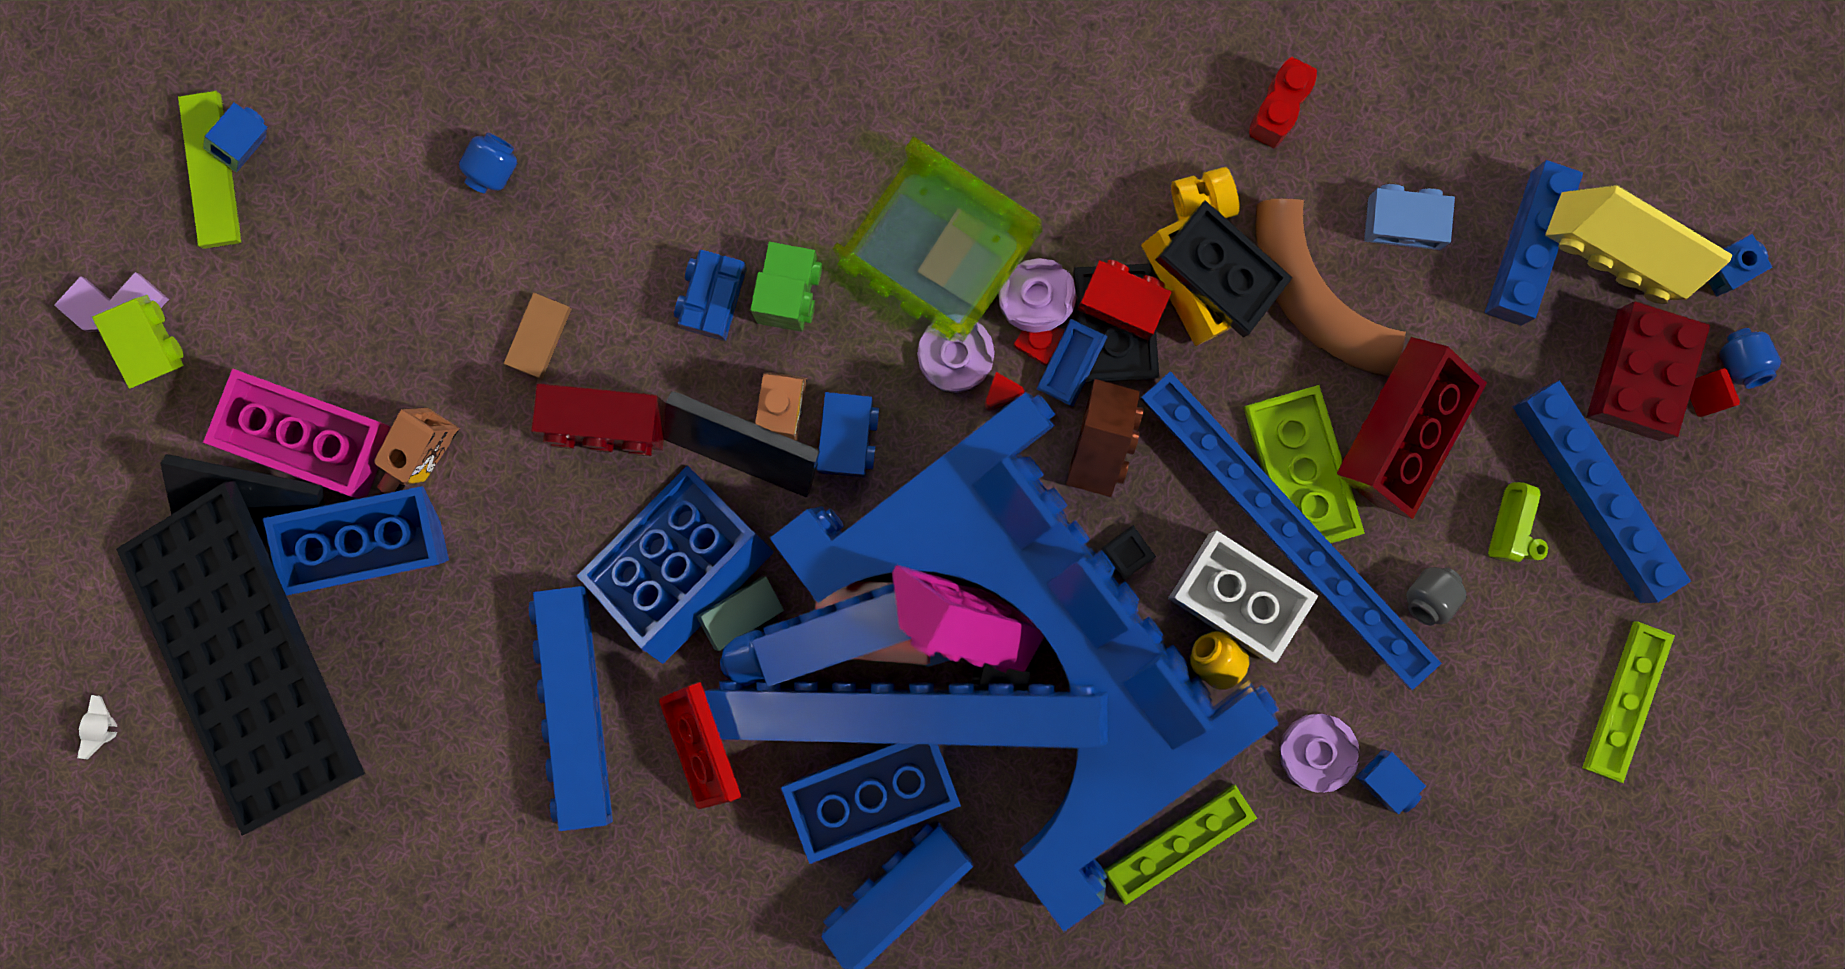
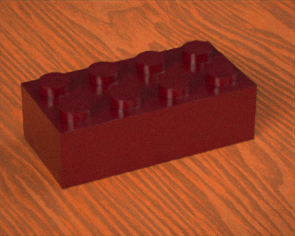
M1411 337L1336 474L1375 506L1413 519L1487 383L1449 346Z

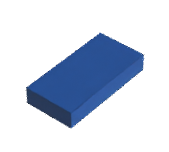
M1070 319L1037 389L1074 407L1107 336Z

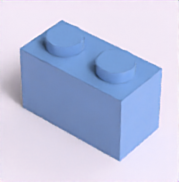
M1382 185L1381 188H1377L1368 197L1364 242L1441 250L1451 243L1455 197L1445 196L1443 191L1438 189H1421L1418 193L1404 191V187L1401 185Z

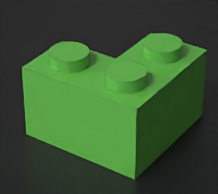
M769 242L763 273L758 272L751 305V313L757 324L803 332L804 322H812L815 300H812L813 293H810L812 285H819L822 272V263L816 262L815 250Z

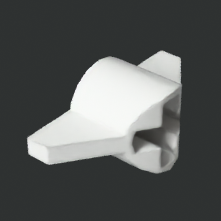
M91 695L88 712L80 722L79 736L81 743L77 757L79 759H89L105 742L116 737L117 732L107 731L108 726L117 727V724L110 716L100 696Z

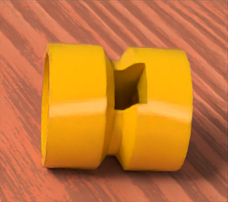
M1227 167L1204 172L1200 180L1193 175L1172 181L1171 183L1172 199L1178 220L1191 216L1204 200L1225 218L1238 215L1239 213L1236 185Z

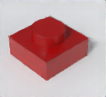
M1058 326L1052 330L1038 333L1022 330L1013 347L1046 366L1054 354L1064 330Z

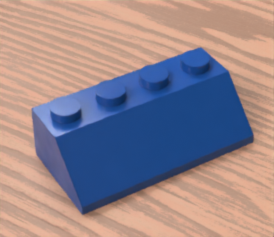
M423 486L263 518L273 566L286 596L434 566L449 561L441 521Z
M940 822L933 828L928 823L925 824L910 839L914 845L904 855L898 850L881 866L885 873L875 882L870 878L866 879L852 893L856 898L854 902L845 910L839 905L823 920L827 927L822 931L821 937L843 969H865L973 867L971 856Z

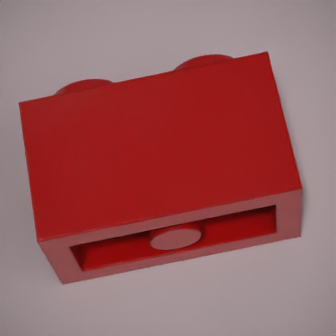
M1099 260L1078 310L1149 341L1155 332L1172 291L1165 289V283L1157 278L1144 275L1142 279L1128 273L1129 268L1118 261L1108 260L1105 263Z

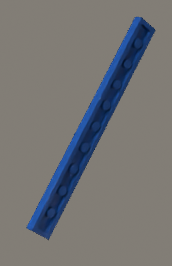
M1171 371L1141 397V401L1409 690L1415 689L1442 664Z

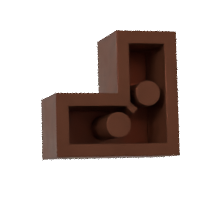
M1094 379L1084 410L1080 434L1071 458L1066 485L1111 497L1116 482L1124 483L1129 467V461H1125L1127 453L1134 455L1140 435L1138 428L1144 410L1137 407L1140 391Z

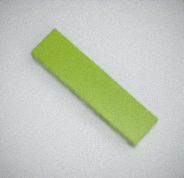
M217 91L180 96L178 101L198 246L206 249L242 243L232 170L203 149L204 136L224 114L221 94Z
M1638 621L1633 622L1587 752L1583 769L1624 783L1675 635Z
M1233 784L1103 870L1123 903L1127 905L1258 818L1237 786Z

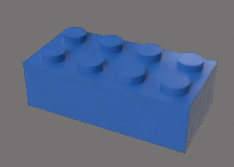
M893 583L765 627L763 629L766 636L752 640L767 687L913 638L899 628Z
M890 743L787 782L781 787L809 864L961 806L938 744Z

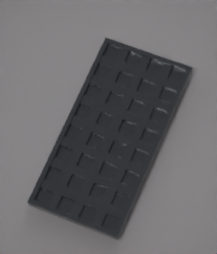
M235 481L222 483L116 549L242 836L365 775V771Z

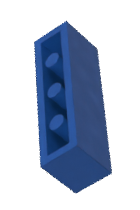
M1545 160L1531 171L1485 314L1520 326L1536 319L1559 249V243L1545 236L1561 192L1578 190L1583 172Z

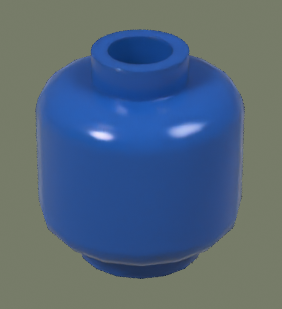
M486 133L484 137H473L458 164L461 172L467 177L464 181L465 184L484 194L487 189L494 191L503 189L517 166V158L512 153L514 147L491 133Z
M1744 328L1733 332L1727 337L1728 343L1721 348L1719 358L1724 368L1728 370L1734 384L1744 385L1746 389H1751L1764 385L1776 378V371L1782 362L1771 337L1767 333L1751 332L1750 328Z
M760 630L746 632L734 638L723 648L720 667L727 678L739 683L743 687H749L758 681H765L752 640L766 636L764 632Z

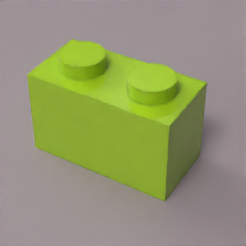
M148 295L134 298L92 316L129 389L183 366L180 359L183 358L182 349L173 336L169 337L162 324L165 322L164 314L158 303L154 300L151 301Z

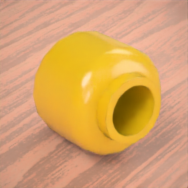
M1214 631L1197 639L1190 655V665L1194 672L1209 686L1217 690H1226L1242 681L1249 667V656L1246 650L1233 637L1222 631Z

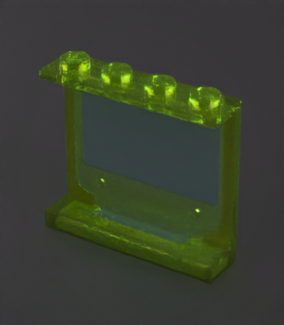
M913 136L905 147L908 157L906 163L846 246L843 247L836 243L832 249L839 259L837 265L847 274L854 278L861 274L870 280L868 286L877 294L886 299L889 295H892L902 302L900 308L917 320L922 315L934 323L931 328L941 337L948 341L955 337L963 343L1043 231L1041 218Z

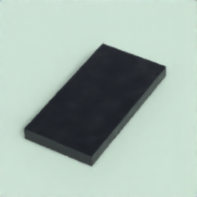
M671 391L666 401L664 440L807 498L816 471L820 453L818 449L677 392Z
M166 454L160 463L171 515L222 483L232 481L236 482L259 536L267 538L263 518L325 506L322 485Z

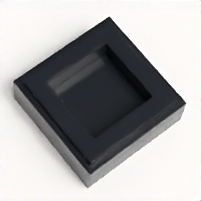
M1134 525L1101 548L1123 580L1156 558Z

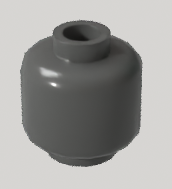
M1426 568L1406 593L1409 604L1408 610L1411 615L1419 622L1429 626L1447 624L1467 599L1466 589L1462 584L1461 576L1450 568Z

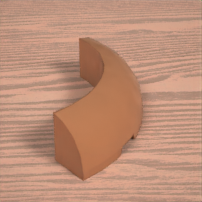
M1270 199L1258 203L1255 224L1257 246L1293 277L1276 299L1289 320L1313 344L1343 360L1344 363L1369 373L1390 377L1402 353L1406 332L1387 328L1362 317L1337 298L1318 273L1307 247L1303 224L1304 200Z

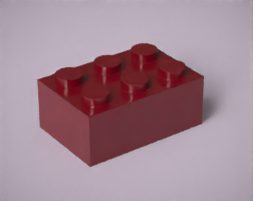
M1636 301L1619 308L1586 418L1657 441L1678 437L1710 325Z
M537 384L532 432L543 437L542 442L549 443L552 447L574 449L575 442L582 443L584 447H590L589 450L613 453V447L619 446L631 455L652 456V450L663 451L666 403L657 395Z

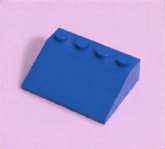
M687 465L577 577L636 644L646 653L664 664L701 626L696 616L733 594L774 551Z

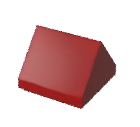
M996 372L985 401L986 410L991 411L1012 403L1025 393L1023 387Z

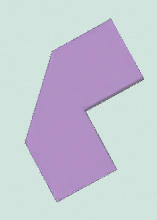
M135 272L111 299L89 280L80 276L57 301L55 306L86 332H99L92 319L94 315L148 295L151 301H156L160 308L169 299L142 275Z

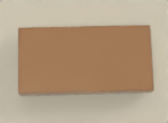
M533 293L504 364L542 380L571 308Z

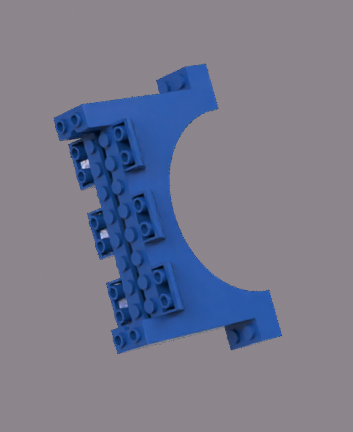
M1024 393L843 533L841 529L844 525L836 513L830 508L826 511L821 506L805 510L770 537V540L817 603L856 581L875 575L891 573L896 565L916 571L953 575L977 583L999 594L1015 605L1038 627L1058 655L1071 686L1094 685L1095 692H1107L1108 743L1102 748H1078L1075 773L1066 795L1050 820L1033 838L1020 848L1025 856L1014 865L1065 932L1104 903L1106 889L1104 880L1107 878V875L1094 858L1279 725L1274 714L1279 709L1265 687L1261 684L1255 688L1250 680L1214 706L1211 702L1212 694L1198 676L1191 679L1188 675L1187 661L1177 647L1172 644L1167 648L1162 641L1163 634L1149 616L1144 620L1141 618L1137 608L1139 598L1126 581L1121 585L1113 577V572L1116 568L1102 550L1095 553L1091 547H1087L1085 543L1090 540L1089 536L1076 520L1071 524L1066 519L1067 515L1063 511L1068 506L1054 487L1046 489L1039 479L1044 473L1032 457L1025 458L1018 455L1055 426L1050 420L1055 413L1044 398L1039 395L1033 398L1031 394Z

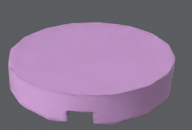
M1037 258L1023 261L1016 265L1017 269L1013 270L1010 274L1008 272L1006 277L1002 279L998 291L1001 311L1008 322L1020 330L1033 333L1052 330L1064 323L1073 312L1077 299L1074 279L1070 273L1068 274L1062 268V265L1053 260Z
M960 315L942 317L929 325L920 339L917 352L920 370L928 382L940 390L954 393L972 390L982 383L992 369L995 354L992 338L984 326L977 321Z
M1322 713L1305 715L1294 721L1283 734L1279 748L1281 765L1288 778L1300 788L1313 792H1332L1346 785L1355 774L1359 763L1357 762L1359 757L1358 740L1351 728L1339 718Z

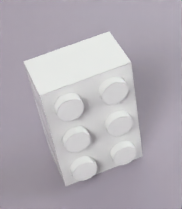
M1214 531L1209 533L1168 599L1217 631L1230 635L1242 647L1265 662L1277 663L1318 595L1225 535Z

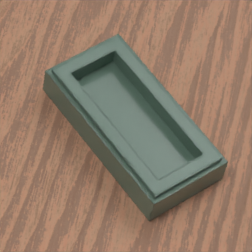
M761 576L696 617L714 650L720 651L734 638L754 630L784 610L767 577Z

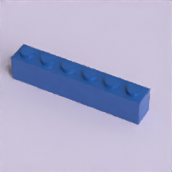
M1560 380L1542 387L1512 406L1640 603L1660 602L1691 582Z
M578 586L533 592L534 601L529 602V617L531 624L537 625L538 640L533 641V655L535 663L541 664L542 679L537 682V693L539 702L545 703L547 718L542 719L541 730L544 743H549L551 758L546 759V776L549 783H554L555 798L550 800L551 819L553 822H558L559 831L606 826L613 822L588 590L587 587Z

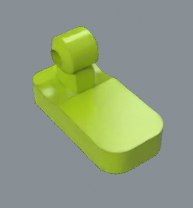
M1513 482L1507 486L1488 551L1490 557L1506 562H1520L1523 558L1542 560L1546 557L1548 553L1546 542L1529 536L1540 500V489L1524 482Z

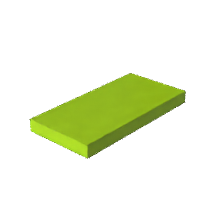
M1320 385L1244 406L1243 409L1262 470L1330 543L1365 534L1351 486L1336 474L1343 460Z

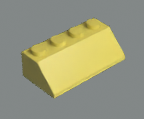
M1617 185L1561 192L1545 236L1558 242V247L1562 251L1584 257L1588 260L1587 264L1590 267L1600 271H1608L1616 276L1618 283L1641 290L1645 293L1644 297L1647 300L1659 304H1666L1668 300H1687L1725 267L1732 257L1731 253Z

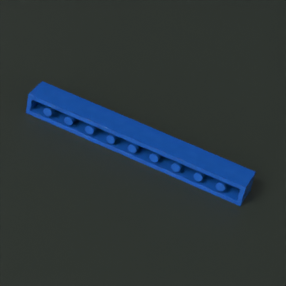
M732 680L719 681L718 688L705 691V696L720 738L728 740L1102 748L1108 743L1107 692H1095L1094 685L1070 686V692H1054V685L1051 684L1029 685V691H1014L1013 684H990L989 691L974 690V684L953 683L949 684V690H934V683L909 684L910 689H895V683L875 682L871 683V689H856V682L849 681L833 682L832 688H818L817 681L794 682V688H780V683L767 687L766 681L756 682V687H743Z

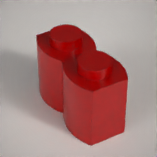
M1294 57L1284 62L1271 81L1266 98L1251 121L1250 137L1272 148L1277 147L1284 140L1297 121L1300 106L1315 85L1317 77L1316 68Z

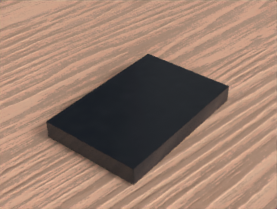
M1206 200L1199 204L1155 259L1243 338L1251 333L1293 278Z
M1151 263L1126 265L1129 268L1128 273L1142 279L1144 275L1153 277ZM1097 266L1075 267L1077 322L1107 336L1085 383H1093L1094 379L1104 382L1159 379L1156 329L1153 336L1147 341L1079 311L1078 307Z

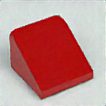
M1726 368L1695 378L1690 399L1698 417H1704L1740 405V400Z

